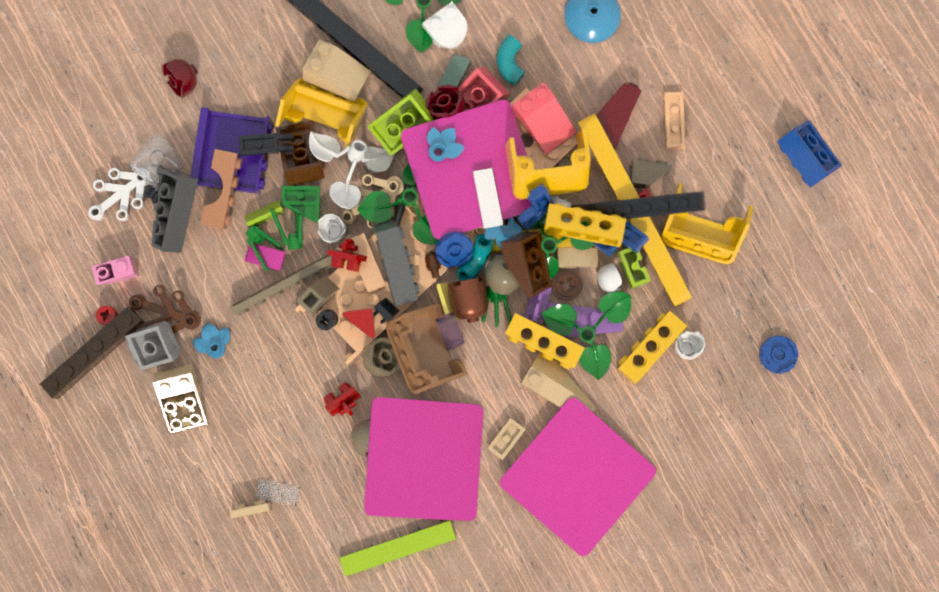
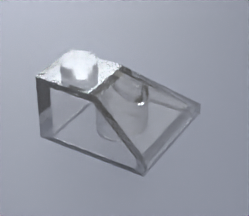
M156 133L142 145L128 167L155 188L156 183H159V174H156L157 167L172 168L180 171L183 165L172 144L159 133Z

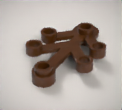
M162 284L156 285L153 288V293L161 299L164 307L146 301L142 294H135L129 300V305L134 310L143 308L162 315L153 321L145 322L143 328L147 327L148 323L153 325L161 321L167 322L174 318L180 320L179 323L171 327L173 333H176L183 328L196 329L201 323L199 313L190 310L184 299V293L176 290L171 295V299L178 303L182 312L176 311L166 293L165 286ZM158 287L162 289L161 294L157 292ZM176 293L180 294V300L175 298ZM135 299L139 301L138 306L134 304ZM189 317H192V318H193V320H194L193 323H189V321H188V318H189Z

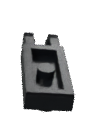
M270 133L239 136L240 156L294 151V146H279L278 140H292L293 134Z

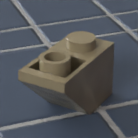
M638 158L632 163L630 181L634 187L649 188L668 174L672 169V165H668L666 161L652 163L648 162V159Z
M324 276L311 285L297 302L314 317L340 288L328 277Z

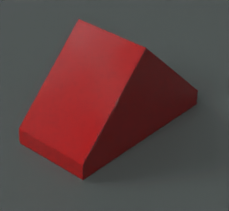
M372 308L344 311L341 314L371 339L375 337Z

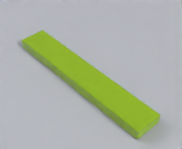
M449 520L339 557L344 575L348 576L455 540L456 537Z

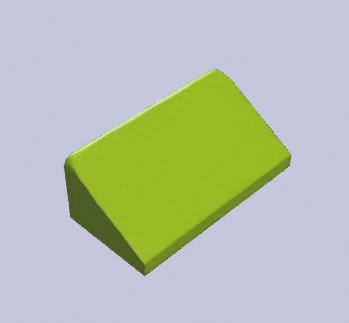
M275 201L247 214L245 220L249 228L254 224L260 225L273 219L270 211L271 208L274 209L277 216L284 214L280 201Z

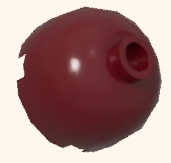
M174 59L162 65V73L164 76L168 75L169 81L167 83L178 97L181 96L183 98L194 91L197 85L196 74H198V71L193 64L190 65L182 59Z
M454 85L437 87L438 90L434 93L431 92L426 99V108L435 120L455 116L457 113L464 112L465 109L464 97L461 91Z

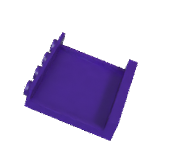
M201 107L190 175L198 179L197 186L223 189L220 175L211 168L214 150L219 149L240 154L239 136L273 133L274 123L271 122L270 117L259 118L210 111L209 108ZM266 155L240 156L243 159L242 167L238 169L237 177H239L238 187L234 188V191L260 194L261 189L265 187L263 173L268 168Z

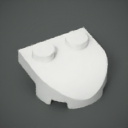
M450 2L422 23L423 28L433 39V43L439 48L454 49L463 42L467 33L466 20L453 2Z

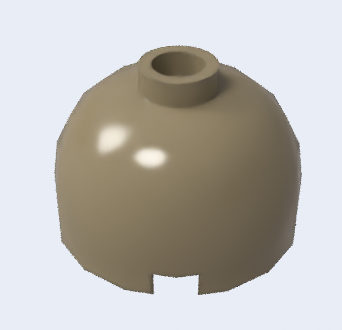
M503 255L493 258L488 263L484 274L485 283L491 287L493 292L500 295H508L520 287V284L505 263Z
M378 338L365 347L362 356L365 369L373 376L386 377L400 369L388 338Z
M370 419L359 423L350 434L354 450L368 458Z

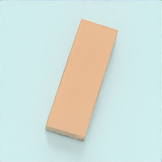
M664 92L666 149H685L683 92Z
M362 233L351 238L354 240L355 245L358 246V250L353 253L367 256L366 262L361 261L359 272L368 293L385 287V281L365 234Z

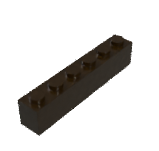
M127 306L44 379L40 386L52 399H59L125 341V335L139 329L145 321L134 309Z

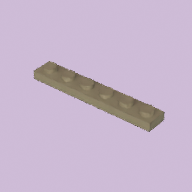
M326 255L230 306L232 314L238 313V315H242L249 311L248 307L254 304L257 307L265 303V298L271 295L274 298L282 294V289L288 286L291 289L299 285L301 279L306 277L308 280L316 276V272L323 268L325 271L331 268L332 256Z

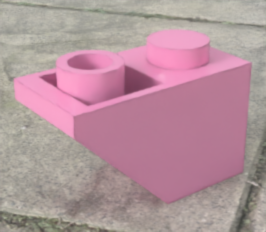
M130 256L92 266L96 285L117 283L139 277L134 258Z

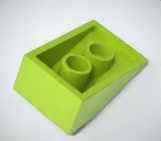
M415 88L367 127L388 154L392 156L404 147L401 140L403 130L434 121L435 119L427 110L426 101Z

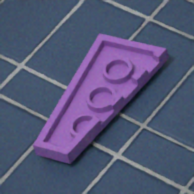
M548 302V309L559 303ZM571 305L577 313V319L574 323H577L581 328L587 324L594 325L604 314L597 308ZM606 316L596 328V334L622 332L623 322L612 323ZM573 326L572 333L563 337L580 336V332Z

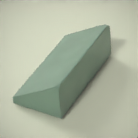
M454 54L437 87L454 85L458 88L471 64V60Z

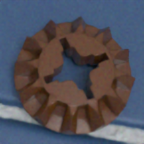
M563 270L553 278V292L561 300H573L582 291V280L574 271ZM571 278L570 285L574 288H568L564 293V286L560 283H566Z

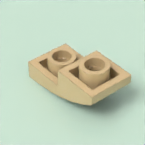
M575 247L557 248L559 268L598 267V248H589L587 250H579Z

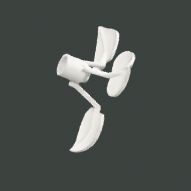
M312 131L309 135V147L317 159L330 162L333 157L338 158L348 152V158L353 162L345 184L343 182H335L329 190L332 200L345 209L354 208L361 198L359 188L349 185L356 163L359 161L366 162V167L377 173L387 171L395 154L390 156L382 148L367 147L361 140L353 141L351 147L348 145L346 149L340 152V144L333 137L317 134Z

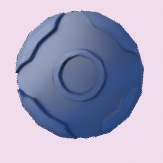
M450 232L442 236L436 243L435 255L441 265L452 268L451 266L459 267L467 263L472 257L473 243L468 235L462 232Z
M777 335L763 342L759 358L766 370L782 374L789 372L795 367L799 353L797 346L791 339Z

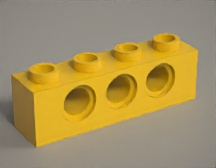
M555 203L549 204L544 232L620 247L626 219L619 215L610 216L599 211L590 212L579 207L570 208ZM562 218H568L570 222H564ZM581 222H587L589 226H583ZM605 225L608 227V230H603L600 226Z
M671 311L666 314L662 312L656 319L657 325L654 328L650 326L643 334L645 338L641 343L637 341L630 348L633 352L628 357L624 355L618 362L620 366L617 370L633 384H636L687 327ZM660 327H664L667 329V337H661L659 335L658 331ZM648 341H651L655 344V350L653 352H650L646 349V343ZM638 355L642 358L643 363L641 366H636L633 363L634 356Z
M517 313L514 314L505 332L508 335V340L516 344L520 341L526 344L524 348L534 353L538 350L543 353L542 357L550 361L554 358L560 361V366L568 370L570 367L575 368L585 347ZM523 329H531L532 337L530 339H524L521 336ZM541 337L549 339L550 344L547 348L539 346L538 341ZM560 345L567 348V354L563 357L556 354V348Z

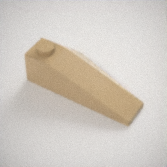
M540 352L521 385L559 408L568 399L576 398L594 412L596 409L594 404L559 363L554 359L550 361L542 357L543 353Z

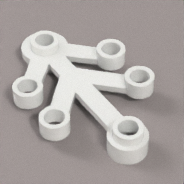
M116 168L109 170L108 175L112 180H131L126 185L96 180L93 183V188L96 191H112L116 193L100 205L91 206L88 211L89 217L95 221L102 220L105 217V211L121 199L120 210L117 211L116 217L122 222L128 220L130 192L134 188H136V197L132 200L131 205L136 210L142 209L144 207V188L150 184L152 179L151 173L145 168H139L134 173L119 171ZM114 171L118 172L116 177H112ZM144 174V179L139 180V175ZM98 183L103 184L101 189H97ZM139 200L141 205L135 207V202ZM95 209H98V210H99L98 215H95V216H94V215H93V211H94ZM125 212V217L121 219L120 213Z

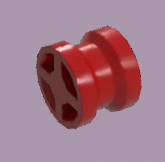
M102 306L96 312V319L99 323L107 325L118 315V312L110 306Z

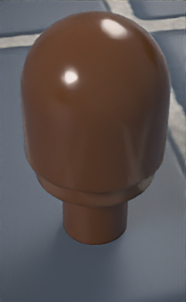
M430 251L425 255L426 268L428 271H431L432 278H439L438 269L441 268V263L438 261L435 252Z

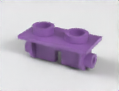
M549 287L533 298H529L525 318L543 324L542 313L547 309L552 287Z

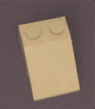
M319 39L303 67V81L355 102L371 71L337 46Z

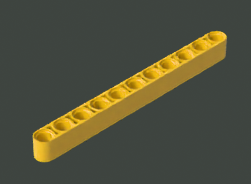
M595 113L578 121L580 129H586L588 144L617 199L639 198ZM650 217L628 219L630 224L648 236L649 240L643 246V249L674 307L691 299L692 297Z

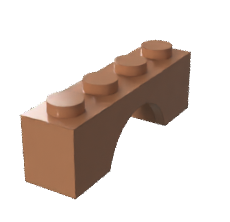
M219 149L214 150L211 168L220 175L223 190L217 201L204 206L201 225L219 229H227V226H230L232 220L230 209L235 204L234 188H237L239 183L237 172L238 169H241L243 161L239 153Z

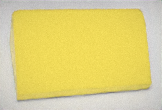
M447 283L437 284V290L447 322L459 320L454 315Z

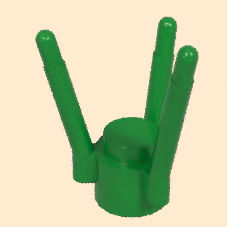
M271 208L270 211L282 237L283 246L288 245V250L303 248L302 214L295 213L296 233L288 234V238H286L274 209Z
M254 224L246 232L248 237L246 242L253 249L264 270L268 272L269 269L254 243L260 244L266 239L281 251L283 247L257 224Z
M488 287V306L489 301L494 303L495 327H499V303H502V300L510 324L512 318L507 295L495 293L491 290V287ZM487 313L482 316V322H485Z

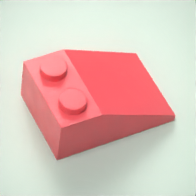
M486 67L476 68L458 89L465 100L464 111L505 100L511 94Z
M544 82L512 105L513 113L545 155L577 133L557 99Z

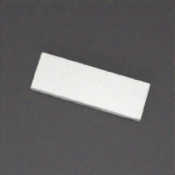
M492 168L473 171L483 229L502 226L503 221Z

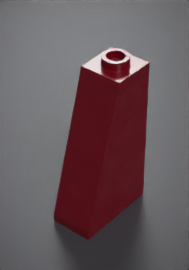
M624 83L596 115L614 150L642 91L633 83Z

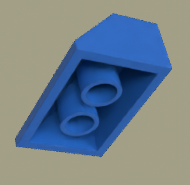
M810 120L794 128L777 141L781 151L788 156L792 166L799 171L803 181L810 188L843 166Z

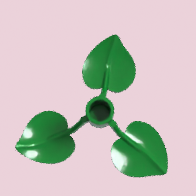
M403 0L385 1L391 5H400ZM416 0V6L421 9V21L415 19L407 25L406 37L410 44L419 52H424L433 44V39L422 26L425 9L430 6L431 0ZM439 0V2L444 6L448 5L450 2H453L455 5H457L461 1Z
M410 164L405 167L402 179L406 185L412 186V188L406 189L402 194V198L390 204V198L386 193L374 191L368 194L357 208L358 212L365 219L374 223H384L392 217L391 207L401 202L407 207L413 206L420 219L413 225L414 237L424 244H436L439 241L432 234L426 214L422 217L419 212L418 205L416 204L418 194L415 188L417 186Z
M546 214L529 230L535 229L537 225L540 226L544 239L541 246L546 253L551 280L558 271L559 262L556 257L549 256V253H553L559 243L570 237L564 236L557 239L554 235H546L541 223L546 219ZM581 222L583 226H589V223ZM571 238V244L579 250H587L594 245V242Z
M621 291L604 295L598 304L599 310L604 314L594 325L587 324L582 328L577 323H574L577 319V313L569 304H557L543 311L542 315L545 323L553 332L561 336H567L572 333L574 326L580 332L581 340L592 345V347H585L579 361L585 371L599 380L609 369L611 352L604 344L595 346L593 340L596 336V328L606 316L612 323L624 322L631 311L632 296Z

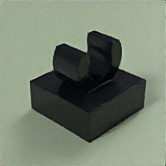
M384 298L374 307L376 311H374L373 316L375 317L380 313L383 316V319L380 321L382 324L392 319L399 310L387 298Z

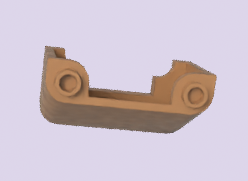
M440 303L406 312L389 321L386 325L387 335L406 384L413 394L427 391L468 375L465 365L461 360L450 359L437 326L444 320V312Z

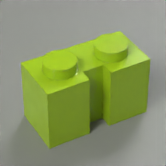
M627 248L617 253L630 290L648 284L651 281L646 267L641 268L639 262L642 260L640 251L636 254Z

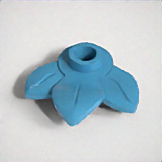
M433 127L427 135V141L430 146L428 154L433 161L440 162L445 158L454 159L464 150L463 145L455 143L456 132L454 128L445 129L440 133ZM439 149L441 155H436L434 150Z
M513 217L506 219L507 225L485 229V239H495L497 246L501 249V242L523 232L521 226L514 222Z
M206 323L202 329V337L193 339V345L200 353H207L213 359L220 358L225 353V345L230 341V331L227 327L218 330L213 324ZM215 346H218V349L216 351H213V348Z

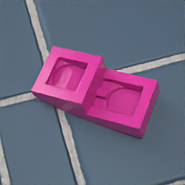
M255 244L266 266L281 271L286 252ZM249 245L245 262L262 266Z

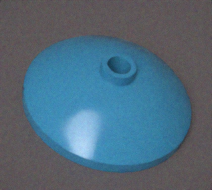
M569 0L565 8L564 17L566 26L574 37L587 43H599L607 40L615 33L620 23L621 11L616 0ZM595 9L597 13L592 14L590 10Z

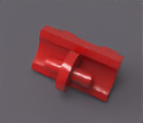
M349 238L339 244V248L342 251H327V255L332 256L331 267L344 268L345 259H348L346 270L359 272L361 261L366 262L367 256L353 253L358 250V246L355 245L354 240Z
M344 382L338 388L342 393L339 397L335 398L332 393H329L323 398L326 404L325 408L332 417L338 413L342 416L346 412L352 416L354 413L351 409L357 405L354 401L361 397L354 387Z

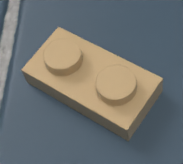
M510 418L487 449L503 460L526 429Z
M265 500L253 502L254 506L246 507V504L234 506L235 510L230 511V517L232 519L272 510L271 502L265 503Z

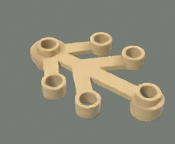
M366 174L362 178V182L366 186L374 184L384 187L381 191L389 195L390 204L394 203L397 195L401 194L404 190L402 179L396 176L384 180L376 178L372 174ZM368 176L371 178L370 183L366 182ZM392 183L397 185L395 190L391 187ZM352 184L359 188L361 196L366 197L371 192H374ZM358 206L353 209H345L342 212L341 217L346 224L357 221L360 214L357 210ZM391 207L392 217H394L395 210L394 207ZM347 213L351 216L350 220L346 219ZM367 220V226L369 228H371L372 225L371 221Z

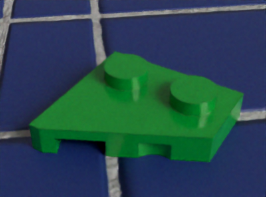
M282 186L281 205L297 214H302L303 217L318 224L320 219L321 187Z

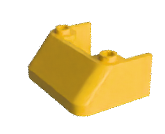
M299 78L282 97L275 126L279 127L284 119L291 123H297L306 118L337 129V136L345 142L344 149H346L348 145H352L357 136L368 104L359 97L353 102L305 82L303 78Z
M581 129L576 135L578 149L571 155L570 166L534 170L533 162L529 157H516L514 138H509L505 143L513 195L520 200L528 199L527 196L540 184L547 189L550 196L578 193L585 190L589 183L590 152L586 129Z
M679 183L675 194L681 193L683 184ZM749 205L744 218L729 217L724 225L688 213L667 215L661 239L665 246L722 264H730L735 260L750 227L753 206Z

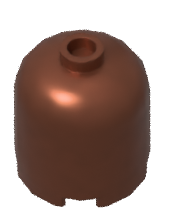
M484 277L447 283L452 309L457 318L467 319V322L471 323L479 321L478 317L487 313L488 298Z

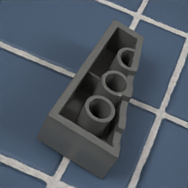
M157 167L156 174H159V183H156L155 191H158V202L154 203L157 217L153 221L151 246L163 252L181 253L198 179L177 169Z
M394 220L372 225V232L377 236L376 245L380 255H382L381 262L385 273H387L386 279L394 304L400 306L417 301V294L420 293L417 282L414 283L412 278L415 272L413 265L408 263L407 258L410 257L408 247L404 246L402 239H405L403 228H399Z

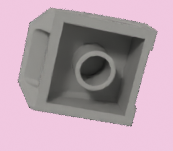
M166 321L155 323L125 335L126 344L140 370L172 362L180 356V345L171 329V324Z

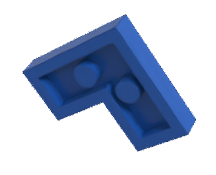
M542 184L534 188L527 196L531 206L525 209L517 218L526 231L547 214L549 204H554L547 189Z
M626 221L621 244H624L637 254L648 242L649 238ZM594 242L595 247L608 257L618 248Z

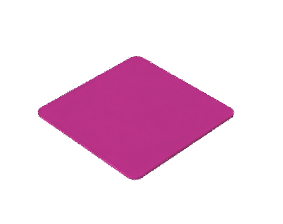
M500 100L457 113L455 116L444 117L402 131L401 140L432 234L436 239H440L450 232L457 231L463 233L483 227L472 174L473 171L492 168L502 220L518 216L531 206L528 199H517L512 193L505 143L509 138H514L516 157L527 156L508 101ZM433 127L440 133L445 129L454 128L456 132L455 143L464 146L463 152L454 159L445 158L440 162L433 161L428 154L430 146L427 141V135ZM439 149L434 150L436 155H441Z
M385 397L375 398L371 404L364 499L365 513L369 516L460 521H472L477 515L483 425L482 407L476 404Z
M570 398L501 477L500 486L576 553L586 556L656 474V469L576 398Z

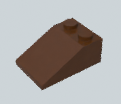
M313 121L276 128L277 134H293L292 140H278L279 146H294V151L280 152L287 186L325 178L321 160L312 154L309 147L310 132L315 133Z
M541 231L520 232L501 242L504 261L528 298H533L551 287L546 255L541 246L543 241Z

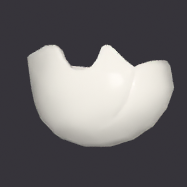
M331 213L325 214L318 220L317 232L323 241L330 244L338 243L345 237L347 227L342 217Z
M609 263L601 267L597 273L598 284L601 289L606 293L619 291L620 288H617L622 284V280L615 265Z
M686 330L676 338L674 343L675 352L683 359L693 360L702 354L705 347V339L698 331L690 332Z

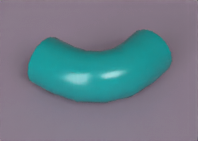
M508 34L497 51L496 64L499 73L507 82L515 87L522 80L526 72L515 62V56L522 47V44Z
M484 234L478 235L475 238L472 257L456 271L459 281L475 279L491 254L494 244L493 239L486 240Z

